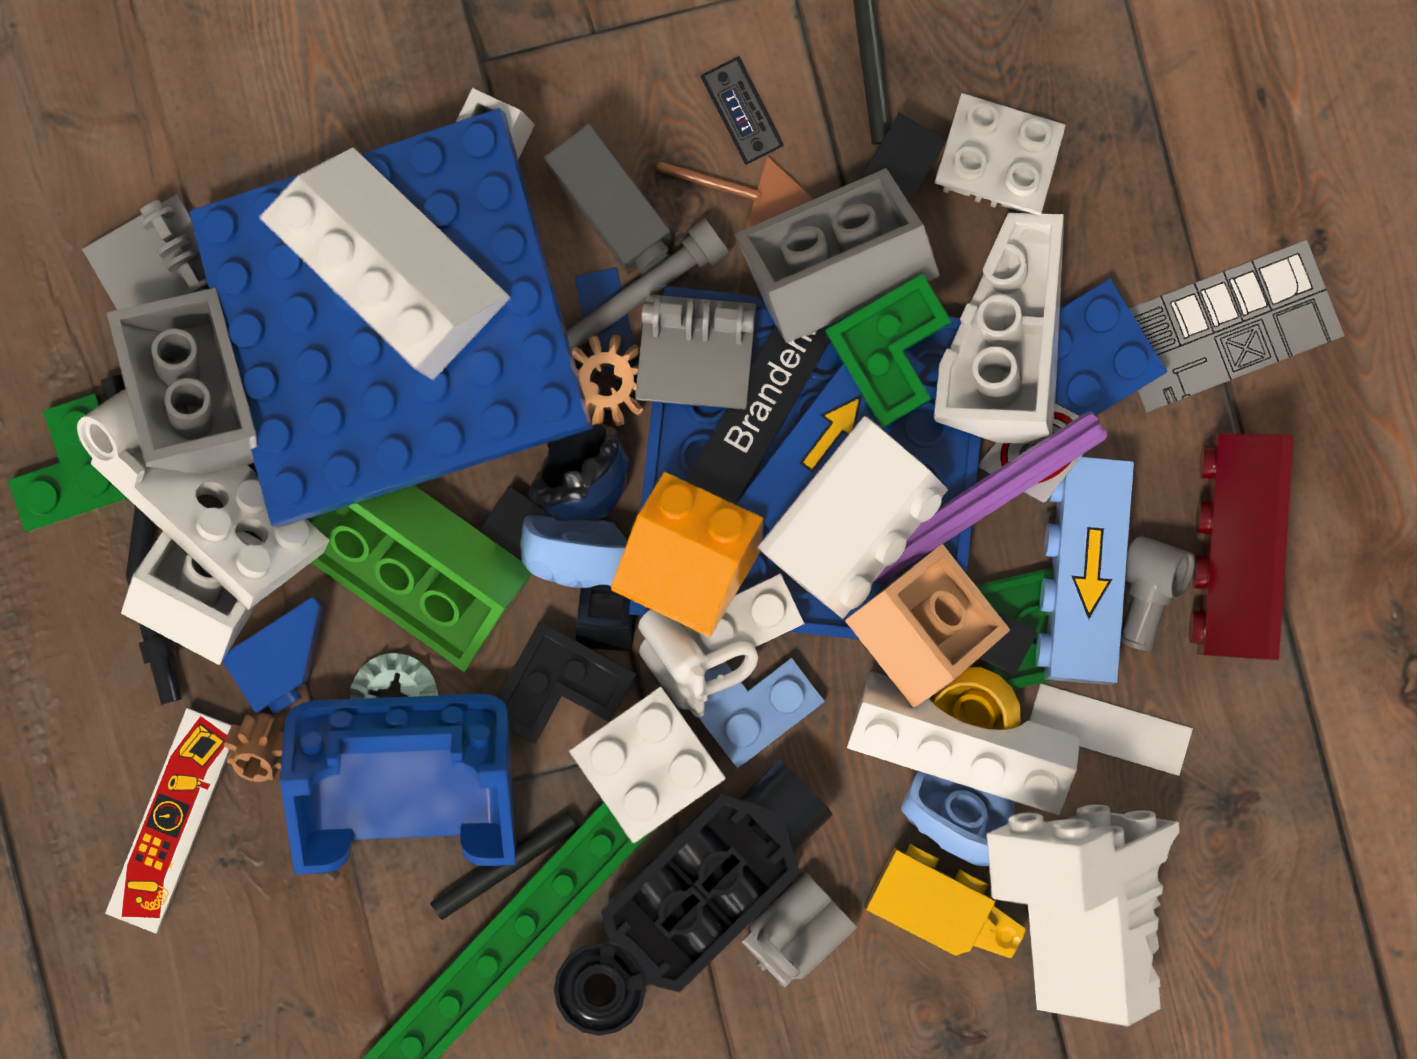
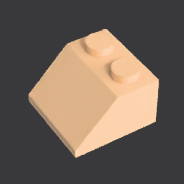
M943 544L931 551L845 620L913 708L956 679L1010 631L1009 627Z

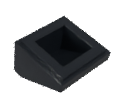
M609 585L581 588L576 623V641L592 649L629 651L633 626V615L629 614L631 599L612 591Z

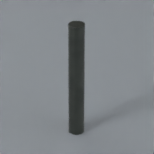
M853 0L872 145H880L891 127L876 5L875 0Z
M568 811L564 812L516 844V865L482 867L431 901L432 908L443 921L579 829L577 823Z

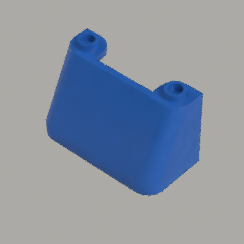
M489 694L317 700L297 705L287 714L284 725L280 786L294 874L326 873L342 867L349 859L352 840L459 835L463 856L469 862L481 866L516 865L509 720L506 704L500 698Z

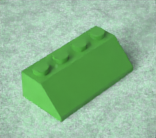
M415 485L307 519L329 539L325 552L311 562L314 566L464 672L510 610L532 576L521 560Z

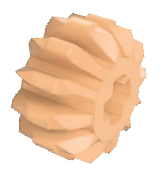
M613 335L611 337L609 352H602L599 338L592 336L589 338V345L594 353L593 356L588 358L577 347L571 350L574 360L582 365L580 370L577 369L587 409L589 410L591 406L596 408L592 424H603L605 410H611L615 425L617 427L624 426L625 420L620 407L626 405L637 416L643 412L640 403L632 398L633 393H636L637 382H635V378L638 376L639 365L630 367V364L638 358L640 347L637 345L631 346L621 357L618 355L621 348L620 336ZM604 367L614 368L615 377L622 381V385L617 392L614 388H611L613 395L610 396L600 395L599 386L592 382V378L597 371L600 375H603L601 368Z

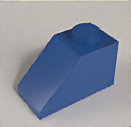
M311 597L228 651L222 662L255 713L263 712L270 708L272 713L277 715L302 698L297 689L309 682L325 608L319 597Z

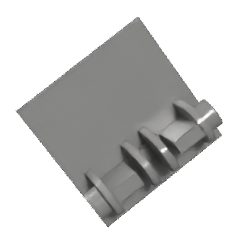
M177 194L162 203L160 200H155L140 209L142 215L82 249L117 310L209 289L190 215Z
M646 294V300L643 302L642 309L643 328L635 400L746 409L756 304Z

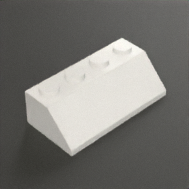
M354 148L297 176L259 217L415 369L432 380L439 375L511 298Z

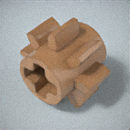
M270 714L245 715L241 726L231 725L224 746L230 749L226 760L227 763L232 764L234 771L246 780L253 782H263L268 779L274 780L277 770H281L285 724Z

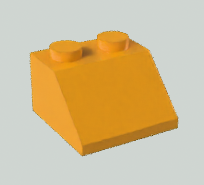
M664 472L637 516L611 584V590L711 637L761 552L758 546L762 543L764 518Z

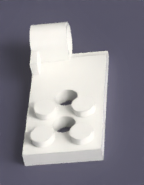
M126 390L120 391L78 421L77 431L80 441L86 451L93 457L91 465L248 610L325 552L329 539L307 519L280 528L270 525L258 475L248 465L206 475L146 467ZM212 495L218 498L224 507L220 509L206 508L198 502L196 497ZM251 531L262 539L263 544L247 545L238 539L236 533Z

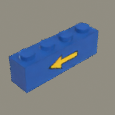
M903 351L919 377L925 365L907 351ZM842 364L737 502V506L764 518L763 526L770 531L864 416L881 429L844 364ZM920 379L921 383L925 387L926 383ZM887 425L881 430L888 435L893 427Z

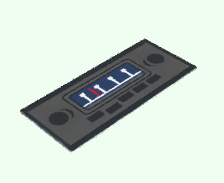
M736 57L700 76L745 165L784 146L740 57Z

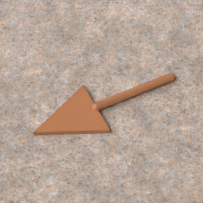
M768 156L757 190L664 162H659L656 165V170L659 173L754 200L746 229L814 200Z

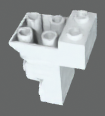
M1106 805L1082 806L1076 810L1077 815L1066 820L1044 822L1042 815L1035 813L1011 816L1009 824L987 833L992 898L1028 904L1037 1010L1130 1026L1159 1010L1160 978L1152 966V955L1159 949V940L1156 933L1159 918L1155 915L1154 909L1161 905L1156 897L1161 895L1163 891V885L1158 880V869L1162 863L1166 862L1170 847L1180 833L1179 822L1156 819V814L1152 811H1132L1125 814L1110 813V807Z

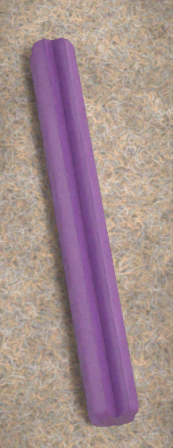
M1092 411L1084 413L941 505L935 515L928 521L922 522L906 541V548L900 558L895 563L886 566L875 581L883 583L1104 441L1107 433L1098 417Z

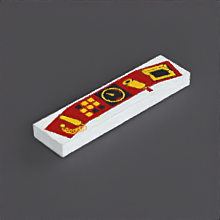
M186 708L105 914L155 934L160 931L226 765L230 749L226 748L224 743L232 724L194 709Z

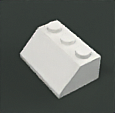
M864 416L758 546V549L800 586L844 619L851 609L859 607L866 600L871 590V584L884 568L895 563L900 558L906 548V541L918 526L935 515L941 505L942 497L948 489L928 468Z

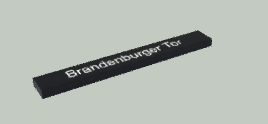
M898 113L861 179L887 168L907 201L911 204L947 139L907 116ZM843 319L822 327L811 335L797 338L788 343L785 342L775 325L750 368L746 409L727 408L685 482L732 504H737L830 344L825 330Z

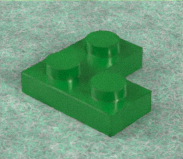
M923 273L825 330L827 337L881 429L931 400L903 351L948 326L951 320Z
M94 393L43 410L60 463L8 480L24 532L30 533L129 500L91 465L93 457L86 451L78 435V421L101 405L98 394Z

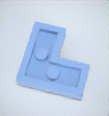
M790 658L748 691L740 682L732 687L708 695L707 701L704 702V715L699 717V719L738 769L825 701L794 660ZM724 662L708 669L704 674V680L708 682L716 679L719 675H726L733 671Z

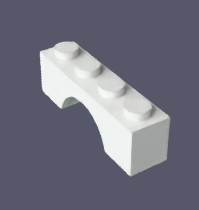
M870 671L854 716L847 748L1060 815L1077 770L1080 737L1031 721L1008 730H991L976 727L949 716L935 706L929 698L913 708L889 676Z

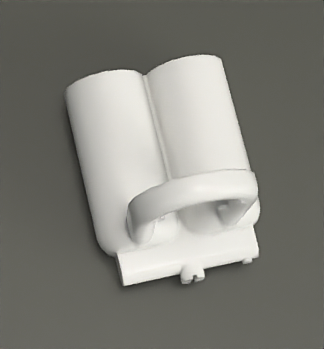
M652 609L646 612L639 621V630L645 637L639 649L640 656L672 702L680 709H690L695 717H702L704 715V702L707 701L708 695L742 682L757 666L758 654L755 647L749 642H736L705 656L683 624ZM745 655L744 662L735 671L726 675H719L716 679L708 682L704 680V674L707 669L722 664L733 657Z

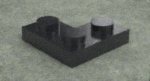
M539 621L498 698L506 704L509 730L536 744L562 696L604 720L611 722L637 673Z

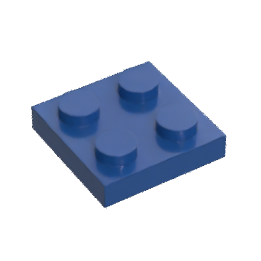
M1108 279L1060 309L1055 404L1078 416L1089 411L1098 415L1167 373V370L1111 279Z

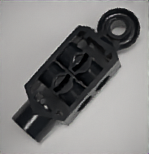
M778 760L739 799L718 794L601 909L607 940L603 944L583 946L567 956L557 971L554 985L556 1005L566 1022L583 1033L597 1036L617 1033L631 1024L642 1009L646 992L645 987L648 984L680 993L800 874L794 853L833 816L830 809L781 760ZM593 974H607L615 982V994L607 1003H592L584 994V983Z

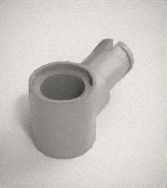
M1143 535L1138 536L1132 542L1127 551L1125 581L1131 583L1128 593L1133 598L1120 643L1143 651L1153 650L1164 607L1170 606L1173 599L1177 600L1190 585L1195 569L1194 554Z

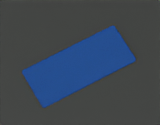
M616 268L575 277L583 318L622 291ZM627 314L597 335L601 342L602 352H609L610 339L613 335L621 337V348L618 354L621 357L634 345ZM635 359V360L630 364V367H635V366H637V365H638V360ZM612 367L601 368L603 374L614 371Z

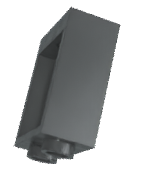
M590 124L586 125L544 157L549 172L627 275L637 268L644 275L669 256L667 246L671 244L670 230Z

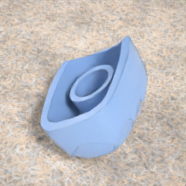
M532 514L526 516L523 521L520 540L521 560L531 574L547 581L556 582L559 585L573 588H590L596 585L611 586L628 540L616 527L615 522L601 519L558 521L549 514Z
M918 771L910 783L901 806V812L905 814L909 822L918 828L920 833L926 834L930 839L938 843L941 849L976 866H990L987 833L1009 824V818L1016 815L1014 801L921 771Z

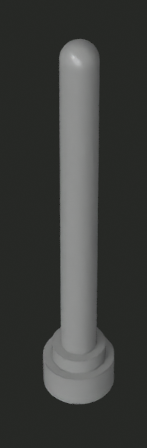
M703 218L687 230L690 235L681 241L684 245L681 249L566 330L571 350L574 347H582L589 342L590 337L597 336L646 300V294H656L696 264L701 268L710 262L713 266L729 255L730 252L706 218Z

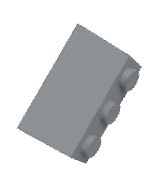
M887 168L735 234L737 243L768 312L786 343L811 335L822 327L854 314L922 273L927 281L939 277L924 225Z
M216 287L106 312L146 467L206 475L254 463L251 449L257 447L256 433Z

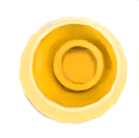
M968 667L956 679L929 697L935 706L949 716L976 727L991 730H1008L1019 727L1021 723L1020 704L1013 688L1000 675L982 667Z

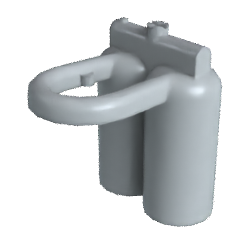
M805 871L752 921L750 926L751 932L741 942L759 960L756 963L758 967H761L762 971L767 969L779 981L778 984L785 988L795 978L803 979L809 975L858 926Z

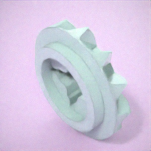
M389 653L371 659L359 669L350 687V699L378 698V696L370 695L371 690L389 689L392 681H395L397 673L400 674V691L405 695H409V697L436 696L438 691L431 672L419 660L405 654Z

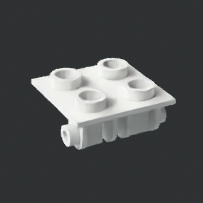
M961 93L934 184L944 186L943 192L948 193L950 190L970 196V194L974 195V202L980 203L981 198L991 200L990 207L995 208L997 203H1001L1002 207L1015 211L1041 215L1066 125Z

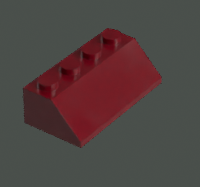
M1217 434L1211 436L1210 446H1202L1199 473L1200 478L1208 479L1207 501L1199 500L1197 505L1196 532L1204 534L1203 556L1195 555V569L1192 577L1193 588L1201 589L1200 611L1192 610L1189 620V643L1197 644V655L1279 660L1294 435Z

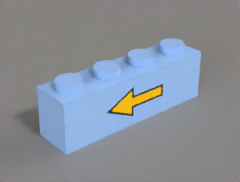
M1081 457L1048 498L1049 502H1057L1055 524H1047L1044 540V555L1053 557L1052 579L1043 578L1041 585L1040 611L1049 612L1047 634L1039 633L1036 645V666L1044 667L1045 680L1101 685L1117 683L1134 462Z

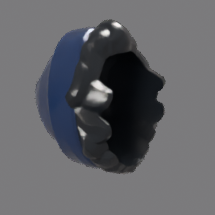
M594 424L592 429L548 442V455L543 462L541 471L536 474L530 485V500L535 504L541 505L549 515L558 521L601 519L610 515L624 494L629 467V458L621 442L618 440L619 434L612 427L606 424Z

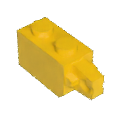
M912 844L909 845L906 853L895 847L893 848L864 904L866 910L955 956L969 952L973 946L1012 958L1023 939L1026 929L995 907L996 901L984 894L989 884L960 869L955 878L935 868L939 858Z

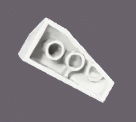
M1007 214L982 269L983 276L971 303H967L960 318L961 325L950 349H946L939 364L934 415L936 422L996 443L1038 444L1052 435L1057 379L1064 233L1063 214Z

